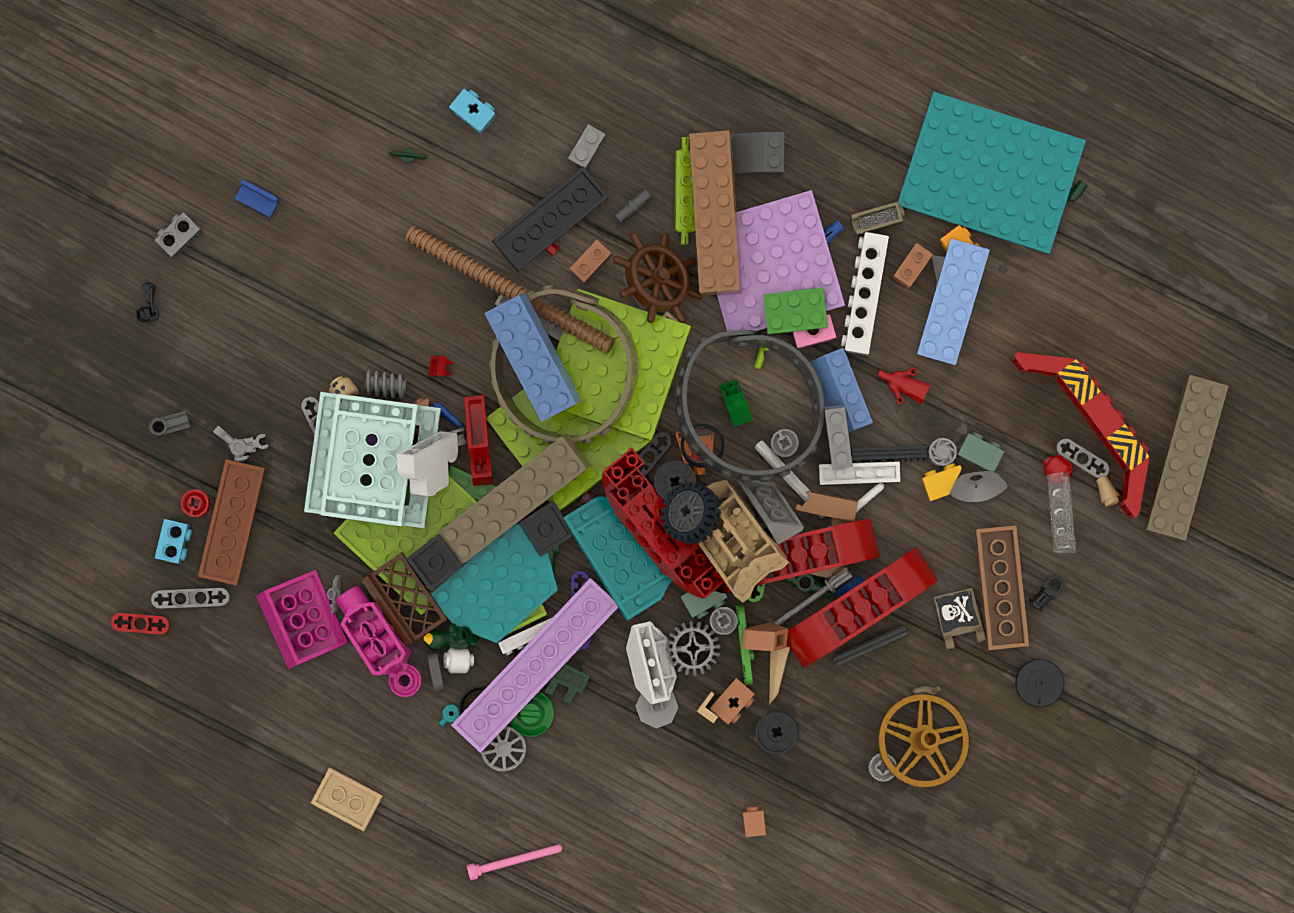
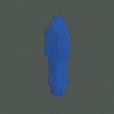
M438 402L433 403L432 407L441 408L440 417L444 416L454 426L464 427L463 423L448 408Z

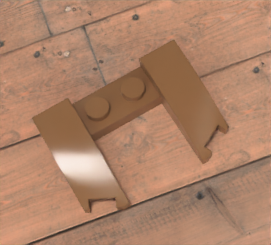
M806 491L805 493L809 496L802 506L797 503L794 508L798 511L831 517L829 525L831 527L854 522L858 501ZM845 566L810 574L831 578L843 570Z

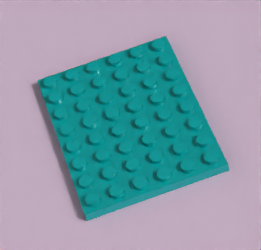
M933 92L898 205L917 213L958 226L960 225L961 227L1049 255L1086 140Z

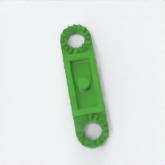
M744 604L736 605L744 684L753 685L750 660H754L753 650L742 648V636L746 628Z

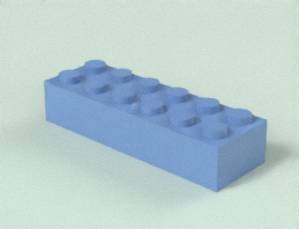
M525 292L484 313L541 422L581 401L572 380Z

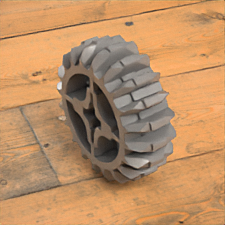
M690 621V628H686V624L682 623L684 630L680 631L676 627L675 630L678 634L670 633L674 641L667 640V644L672 645V648H667L666 652L673 653V655L668 656V660L673 658L676 660L672 663L673 667L677 664L681 665L678 668L679 672L684 667L686 668L685 674L688 675L689 670L693 669V675L696 676V669H700L701 674H704L705 672L702 667L706 666L710 670L711 666L708 663L711 661L716 664L717 661L712 659L713 655H720V653L714 652V648L719 649L720 645H714L713 643L719 640L718 637L711 638V635L715 633L714 630L709 633L706 632L709 627L708 625H705L702 630L700 629L701 622L697 623L696 628L693 627V621ZM695 631L703 634L708 639L709 644H698L695 638ZM689 632L688 644L676 647L679 638ZM692 637L695 646H699V650H696L694 654L695 659H693L691 651L687 650V647L691 646ZM710 650L707 659L697 665L698 653ZM677 653H688L691 658V665L683 663Z

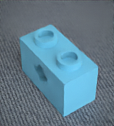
M463 89L449 108L464 122L482 134L496 117V114L493 112L495 108L487 102L483 104L479 101V96L471 89L469 91ZM477 106L478 113L473 112L470 114V107L475 108Z

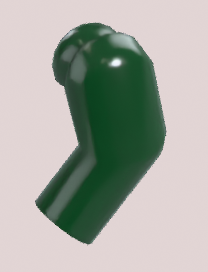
M1079 180L1077 185L1070 189L1067 201L1078 200L1088 185Z

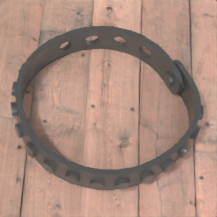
M754 330L726 331L712 335L709 338L706 335L697 342L699 346L695 350L691 348L686 354L685 359L687 361L678 371L677 377L679 381L674 391V396L676 397L675 415L678 417L679 430L692 453L697 455L708 468L714 469L726 478L740 479L739 481L741 482L756 480L767 482L771 481L772 477L778 475L780 478L791 473L790 469L794 466L797 469L807 462L804 458L809 453L813 454L817 449V441L824 421L823 391L810 362L789 343L770 336L755 335ZM720 342H729V346L737 348L749 346L764 347L781 354L799 370L810 392L813 422L809 440L797 459L775 469L763 471L746 470L721 460L703 444L690 421L687 406L689 374L701 350L709 345Z

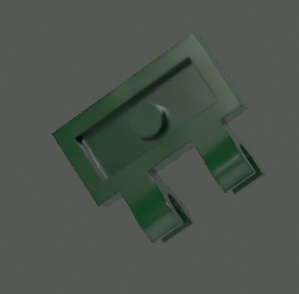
M564 664L550 679L545 693L552 696L559 683L569 688L563 702L570 705L576 692L583 693L590 676Z

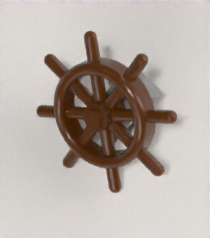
M632 232L630 238L637 251L631 255L629 260L619 256L613 257L615 264L626 268L625 275L622 278L628 288L620 292V297L626 298L632 295L641 310L645 311L648 309V323L655 321L656 311L666 312L670 310L673 311L678 322L685 323L686 318L679 305L685 300L687 295L697 300L703 297L699 291L690 288L687 268L695 265L696 260L689 258L682 261L674 251L667 248L669 241L667 233L661 235L660 245L651 244L644 246L638 234ZM650 256L657 257L656 265ZM642 258L645 264L640 266L639 262ZM665 262L670 266V268H664ZM675 274L677 282L670 279V276ZM668 287L677 290L675 297H673Z

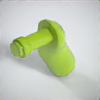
M759 348L754 364L756 369L762 368L765 359L764 351L770 349Z

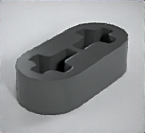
M438 653L427 654L434 691L445 690Z

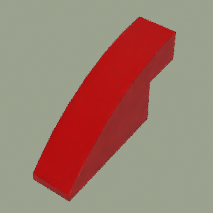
M484 395L464 397L473 486L493 484L485 397Z

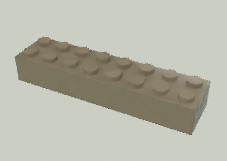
M1193 375L1186 376L1144 531L1179 541H1186L1228 385Z
M565 434L440 530L438 534L463 565L592 465L570 436Z

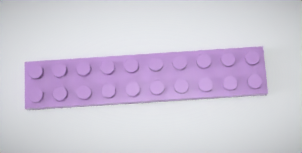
M590 578L451 726L481 753L618 608L614 600Z

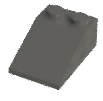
M784 132L732 134L734 175L784 174Z

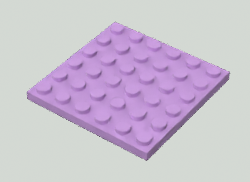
M812 190L737 212L742 293L717 295L727 331L754 330L758 332L767 329L763 294L823 287L826 311L845 306Z

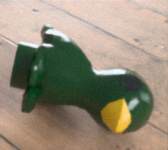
M453 623L444 632L439 630L429 631L423 640L426 648L438 651L445 645L461 650L470 646L476 647L479 638L478 635L471 632L469 627L456 626Z

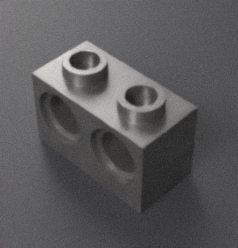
M184 212L181 215L179 213L171 219V224L167 228L163 227L156 234L157 238L155 241L173 259L203 232ZM184 222L189 223L188 231L180 232V225ZM173 236L175 238L174 244L166 246L165 240Z

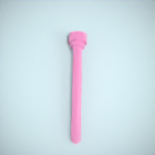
M558 844L481 866L479 864L475 865V863L469 864L467 869L470 880L479 879L478 877L482 876V873L559 853L562 851V846Z

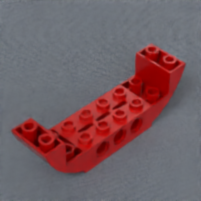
M630 448L602 472L604 491L615 511L614 513L664 575L666 574L674 583L688 593L705 599L725 581L698 543H684L667 534L666 529L662 525L664 521L661 520V516L665 515L661 512L662 508H666V505L663 504L664 500L638 469L644 464V461L633 448Z
M871 518L790 537L778 545L789 563L781 570L770 572L755 586L880 558ZM725 582L721 584L723 594L732 592Z
M915 547L827 606L788 630L787 643L804 668L892 613L932 586L938 579L918 548Z

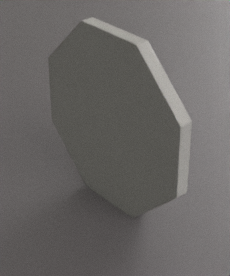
M671 692L670 700L650 704L641 694L635 706L641 722L654 728L672 723L679 708L674 693Z

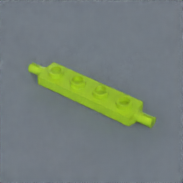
M681 137L682 149L675 151L674 231L681 233L680 245H689V233L695 231L691 153L689 149L690 137Z

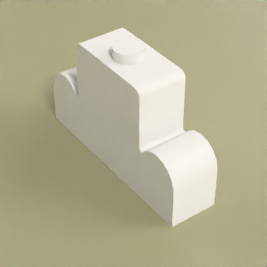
M439 431L396 454L398 475L401 478L409 479L411 494L433 496L436 492L449 485L448 462H454L458 455L457 433Z

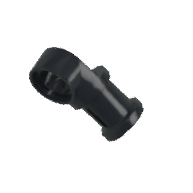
M1050 576L1040 587L1041 590L1036 596L1028 601L1042 613L1046 604L1050 600H1054L1063 590L1064 580L1060 576ZM1054 578L1061 582V587L1058 590H1052L1049 586L1050 581Z

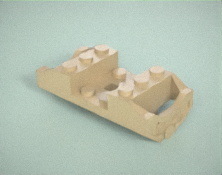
M722 480L706 486L717 495V500L729 498L720 507H717L721 510V514L717 515L720 521L715 522L716 530L711 529L713 534L706 536L707 539L705 541L700 540L698 544L734 596L741 602H745L751 596L753 588L770 572L781 570L789 562L775 540L764 531L754 517L756 514L731 483L727 480Z

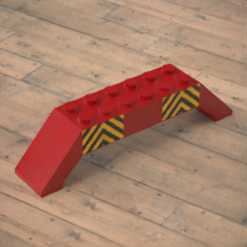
M1017 352L1010 360L1021 375L1024 372L1053 376L1125 472L1122 500L1118 504L1129 519L1136 518L1140 513L1150 457L1147 453L1149 452L1147 446L1143 442L1139 443L1135 437L1137 435L1135 430L1130 425L1127 427L1123 421L1125 419L1123 414L1118 409L1115 411L1111 405L1113 403L1111 398L1106 393L1103 394L1100 391L1099 382L1095 377L1091 378L1088 375V368L1083 361L1079 362L1073 358Z

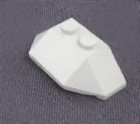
M651 621L631 627L626 650L635 687L650 704L670 700V694L677 676L675 668L672 666L673 660H668L671 652H666V649L670 648L669 644H667L668 639Z

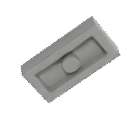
M588 124L568 160L580 167L584 166L586 169L604 139L605 133Z

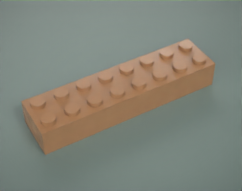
M729 130L689 134L699 293L702 296L742 293L732 134Z

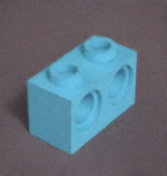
M164 519L155 558L181 564L182 560L185 561L187 549H185L186 541H190L192 530L189 529L190 525ZM175 527H180L182 531L181 536L178 538L172 535V530ZM174 546L177 549V554L171 558L168 556L167 550L169 547Z

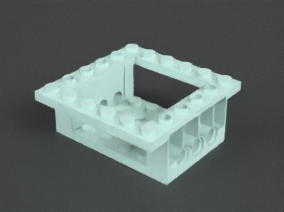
M320 392L304 512L396 526L425 528L429 496L410 493L409 506L404 505L408 479L401 478L398 475L396 454L413 446L415 425L420 426L418 442L438 432L441 408ZM369 434H375L378 438L377 443L373 446L368 445L366 442ZM367 454H372L375 458V462L371 466L365 465L363 461L364 456ZM364 474L372 477V483L369 486H364L361 483V477Z

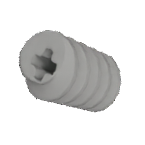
M367 370L365 390H367L368 395L371 396L373 391H375V395L379 397L381 392H383V396L387 398L389 393H391V397L395 399L397 394H399V398L403 400L406 393L407 377L403 380L402 374H399L397 379H395L394 373H391L390 377L387 378L386 372H383L382 376L379 377L378 371H375L374 375L371 376L370 370Z

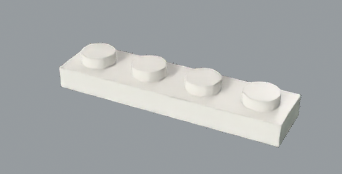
M900 462L852 463L853 467L834 470L831 464L819 465L820 485L900 482Z

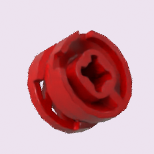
M189 490L181 498V508L190 517H202L210 509V498L201 490Z

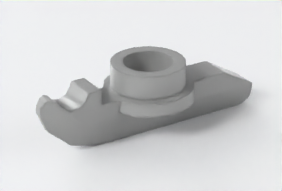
M341 575L335 576L333 587L327 591V597L332 601V604H330L331 614L336 613L339 609V605L335 600L341 595Z

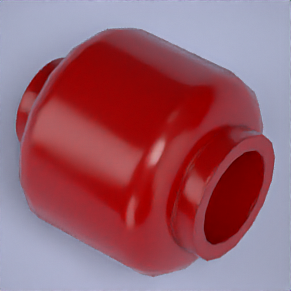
M1060 454L1053 457L1050 455L1043 463L1045 466L1044 475L1056 484L1066 483L1074 473L1072 463Z

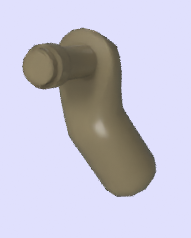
M921 686L914 688L912 692L913 695H935L941 688L939 686L936 688Z

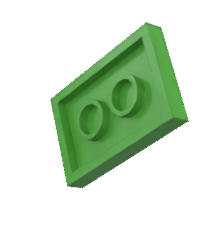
M823 287L763 294L768 335L828 328Z

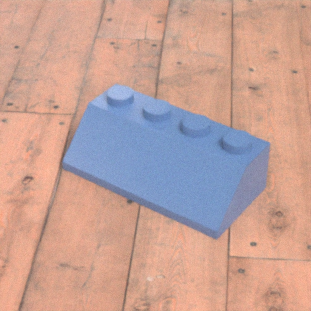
M844 348L810 362L821 383L824 407L844 405L848 433L873 423Z

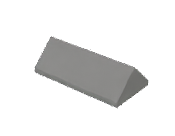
M738 480L748 501L777 545L803 530L804 526L774 482H760L759 480L741 482Z

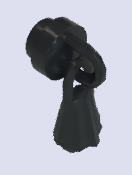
M146 282L141 287L148 307H141L136 311L137 320L142 323L155 321L159 317L158 309L153 307L156 285Z

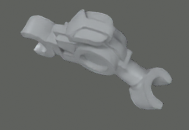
M217 426L213 431L229 444L230 451L235 455L234 461L236 462L247 460L250 457L249 455L244 456L247 452L252 453L256 452V448L267 449L269 447L268 444L262 446L259 443L261 438L266 437L265 434L258 435L255 440L253 437L234 439L220 426Z

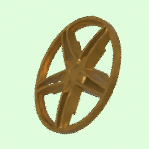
M919 694L898 701L887 711L879 727L878 749L884 765L894 777L911 786L933 787L945 783L961 769L968 753L969 737L962 716L950 703L937 696ZM920 701L917 728L890 721L894 713L902 706L910 702ZM923 701H926V725H922ZM931 702L945 707L955 717L959 725L934 730ZM887 725L910 732L909 737L888 729ZM961 729V733L940 739L938 734ZM885 732L911 744L896 768L890 761L886 751ZM962 737L960 757L950 771L938 745ZM911 752L915 753L914 758L902 772H899L898 770ZM935 754L946 775L942 774L930 755ZM924 755L941 778L932 781H918L905 776V774Z

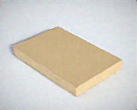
M329 767L311 804L364 832L383 795Z

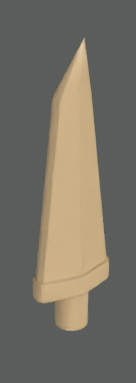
M790 647L770 651L769 705L779 693Z

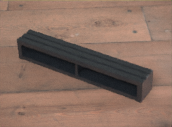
M927 445L851 448V457L854 463H862V461L875 463V460L880 462H887V460L900 462L902 459H905V462H911L912 459L925 461L927 459Z

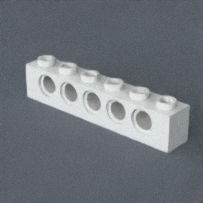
M865 232L864 237L860 236L858 248L861 249V254L856 256L854 267L858 268L857 276H853L851 288H855L854 295L849 296L848 302L851 313L846 315L844 327H848L847 335H843L841 347H845L844 351L847 353L865 356L869 354L889 236ZM869 249L874 250L877 255L876 258L868 259L866 251ZM870 269L873 272V277L865 279L862 271ZM867 289L870 293L869 298H861L859 290ZM859 308L866 311V317L863 319L858 318L855 314V311ZM854 328H860L863 331L861 338H855L852 335Z

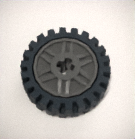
M694 482L681 483L678 485L679 488L674 487L672 489L673 494L668 493L667 497L669 500H664L663 502L666 508L661 509V512L665 514L661 516V520L664 521L662 525L666 529L667 534L672 538L688 544L700 543V540L705 541L707 539L706 536L713 534L711 529L716 530L715 522L720 521L717 515L721 514V510L717 507L721 505L717 501V495L708 487Z

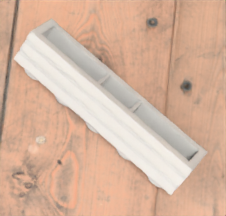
M552 618L498 642L502 653L509 655L516 648L518 650L524 648V645L529 643Z

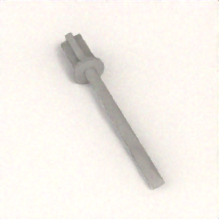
M846 567L829 580L825 579L826 585L773 623L781 625L827 591L836 592L835 589L853 577L851 571Z

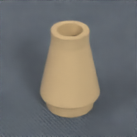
M1107 476L1096 480L1101 503H1104L1105 507H1110L1120 502V494Z

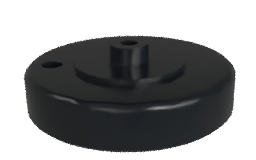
M1034 659L1026 662L1018 670L1015 678V687L1019 697L1028 705L1047 707L1055 703L1062 695L1064 677L1061 670L1053 662L1045 659Z

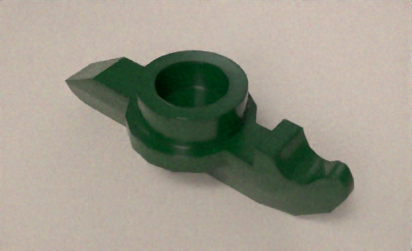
M405 148L402 152H389L390 155L401 157L407 163L412 162L414 159H427V155L417 154L411 148Z

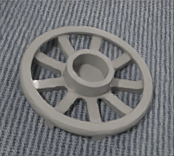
M509 726L504 728L507 730L504 740L498 734L496 736L498 742L492 741L490 743L495 748L481 752L485 763L497 771L512 770L525 757L526 744L523 736ZM510 731H512L518 737L508 742ZM521 740L523 749L512 748L514 743ZM511 752H522V755L517 761L511 755ZM496 753L495 758L490 763L486 755ZM507 756L515 763L514 765L506 767ZM499 757H502L503 768L494 765Z

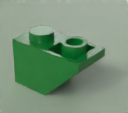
M738 379L719 385L733 427L753 421Z

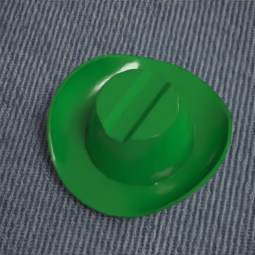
M538 692L510 721V724L517 733L523 736H538L544 733L552 724L554 718L553 705L547 696Z

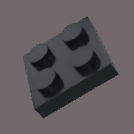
M554 501L518 522L539 557L573 536Z

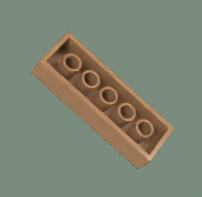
M1014 525L974 530L986 649L996 650L1029 646L1017 527Z

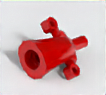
M915 368L904 372L896 371L892 374L880 370L877 377L888 381V386L894 392L898 404H903L904 397L900 395L901 392L922 405L931 383L907 377L909 375H916L917 370Z

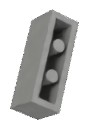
M843 404L824 407L831 467L833 470L853 467L845 407Z

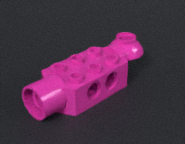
M359 585L340 595L335 600L345 615L340 625L372 675L388 674L390 688L396 695L401 697L414 695L421 685V676L414 666L407 663L412 652L408 646H405L376 602L370 603ZM404 675H407L410 678V683L408 686L404 685L402 682V678Z

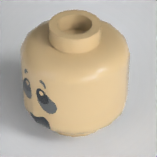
M340 376L330 383L329 393L358 396L359 394L357 387L348 377L343 378V376Z

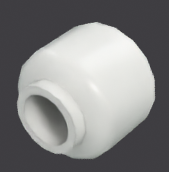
M449 648L444 653V668L448 669L452 674L467 673L470 666L474 665V656L470 654L467 648L462 650Z

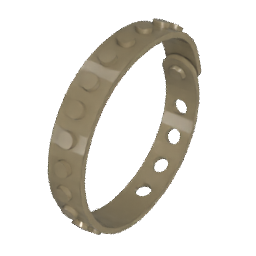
M553 285L541 287L542 291L536 293L530 291L526 294L531 303L547 294H560L571 297L570 303L576 305V308L584 311L590 310L603 317L616 330L626 352L627 381L621 400L614 413L603 425L591 433L578 436L569 435L573 442L582 441V444L594 441V436L600 434L603 437L612 431L610 427L621 418L628 408L639 376L637 348L626 325L613 312L599 305L600 299L573 289L554 288ZM496 337L492 343L493 350L489 367L492 376L491 384L496 392L499 405L508 414L509 419L515 425L525 430L524 432L527 435L541 438L546 443H554L563 435L544 430L532 423L523 415L512 400L503 372L504 350Z

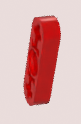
M117 613L111 619V625L115 630L125 632L165 634L171 626L170 621L164 616ZM120 616H122L123 620L130 621V616L133 617L131 621L132 629H129L130 625L123 624L122 628H119L116 620H119ZM138 618L146 620V627L142 630L138 629L135 625ZM150 618H153L152 623H159L160 620H163L162 622L166 624V628H162V631H159V627H151L152 631H149L151 625Z

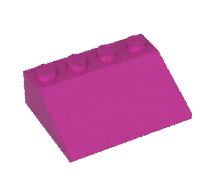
M316 570L265 590L256 596L288 669L348 643L335 613L331 614V603Z

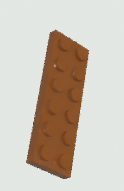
M225 460L198 577L238 586L265 468Z

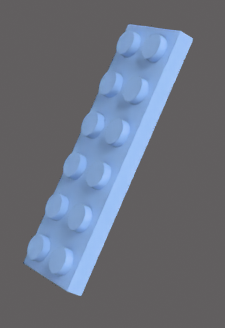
M950 239L918 348V355L956 365L990 249Z

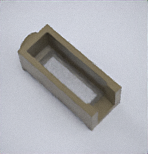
M898 202L853 214L850 216L855 236H859L865 232H872L901 224L905 213L903 207L899 206Z

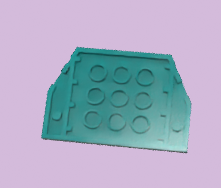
M603 496L596 497L563 517L625 620L628 621L661 600L672 580L661 572L615 515V511L608 498Z
M517 523L472 557L461 569L433 591L431 595L448 619L455 623L456 626H467L473 634L498 643L551 597L558 588L548 552L539 557L520 524Z

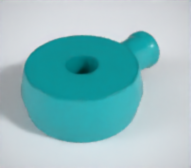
M448 704L443 708V718L438 722L442 727L447 722L454 723L460 716L458 706ZM450 711H453V716L449 715Z

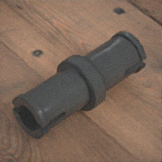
M644 188L632 200L629 199L628 203L614 215L623 224L635 212L638 213L639 209L652 199V196Z

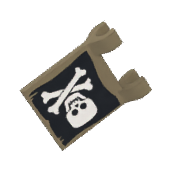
M973 588L933 597L946 650L954 649L953 636L975 632L977 643L986 640Z

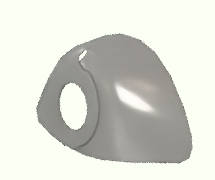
M992 471L967 473L956 479L951 490V496L965 502L986 501L1002 493L1007 488V483L997 473ZM974 475L982 476L979 480H970V477Z

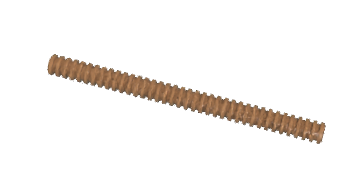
M412 226L408 230L405 237L406 242H411V245H416L417 248L421 247L422 251H427L426 253L432 254L433 257L437 256L438 260L442 259V262L448 263V266L453 265L454 269L458 268V271L464 272V275H469L470 278L474 277L475 281H480V284H485L487 288L490 286L491 290H496V293H501L508 300L524 292L526 294L529 293L527 289L523 290L522 286L518 287L517 283L513 284L511 280L507 281L506 277L502 278L501 274L497 275L496 271L491 272L490 268L486 269V266H481L480 262H475L474 259L470 260L469 256L465 257L464 253H459L458 250L454 251L453 247L449 248V245L443 244V241L438 242L437 238L433 239V236L427 235V232H422L421 229L417 230L416 226ZM543 298L531 303L540 318L544 317V320H549V323H555V326H560L561 330L565 329V332H571L572 336L576 335L577 339L581 338V341H587L588 345L592 344V347H597L598 351L603 350L604 354L609 353L612 349L614 338H609L607 334L603 335L602 331L598 332V329H593L591 325L587 326L586 322L582 323V320H576L575 316L571 317V314H566L565 310L560 311L559 307L555 308L554 304L550 305V302H545Z

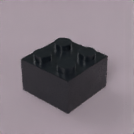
M439 534L406 558L430 591L463 567Z

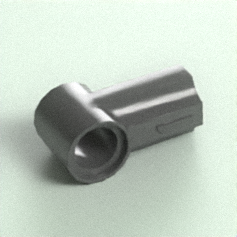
M186 411L154 418L149 424L151 433L157 437H163L166 434L191 428ZM158 422L164 424V430L160 433L154 431V425Z

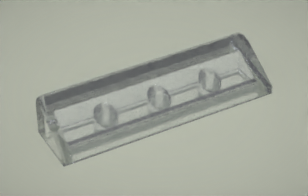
M1067 472L1047 475L1054 553H1076L1069 475Z

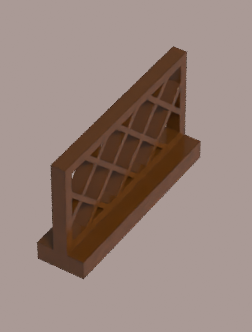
M403 552L361 580L406 647L448 619L419 575L407 561ZM399 559L405 565L404 572L394 571L395 562ZM381 571L390 573L388 583L381 582L377 574ZM393 574L403 576L402 586L391 584ZM407 577L415 579V589L405 587ZM391 588L401 590L399 600L392 599L390 596ZM404 590L414 592L413 603L403 601ZM418 593L424 594L427 597V606L416 604ZM402 604L412 606L411 617L403 615L401 612ZM416 607L426 609L424 619L414 618ZM429 610L436 611L441 619L437 622L428 621ZM413 621L424 623L423 630L418 635L412 628Z

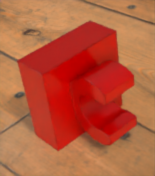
M431 356L428 376L444 377V375H451V372H447L445 368L446 364L452 365L453 362L447 360V357Z

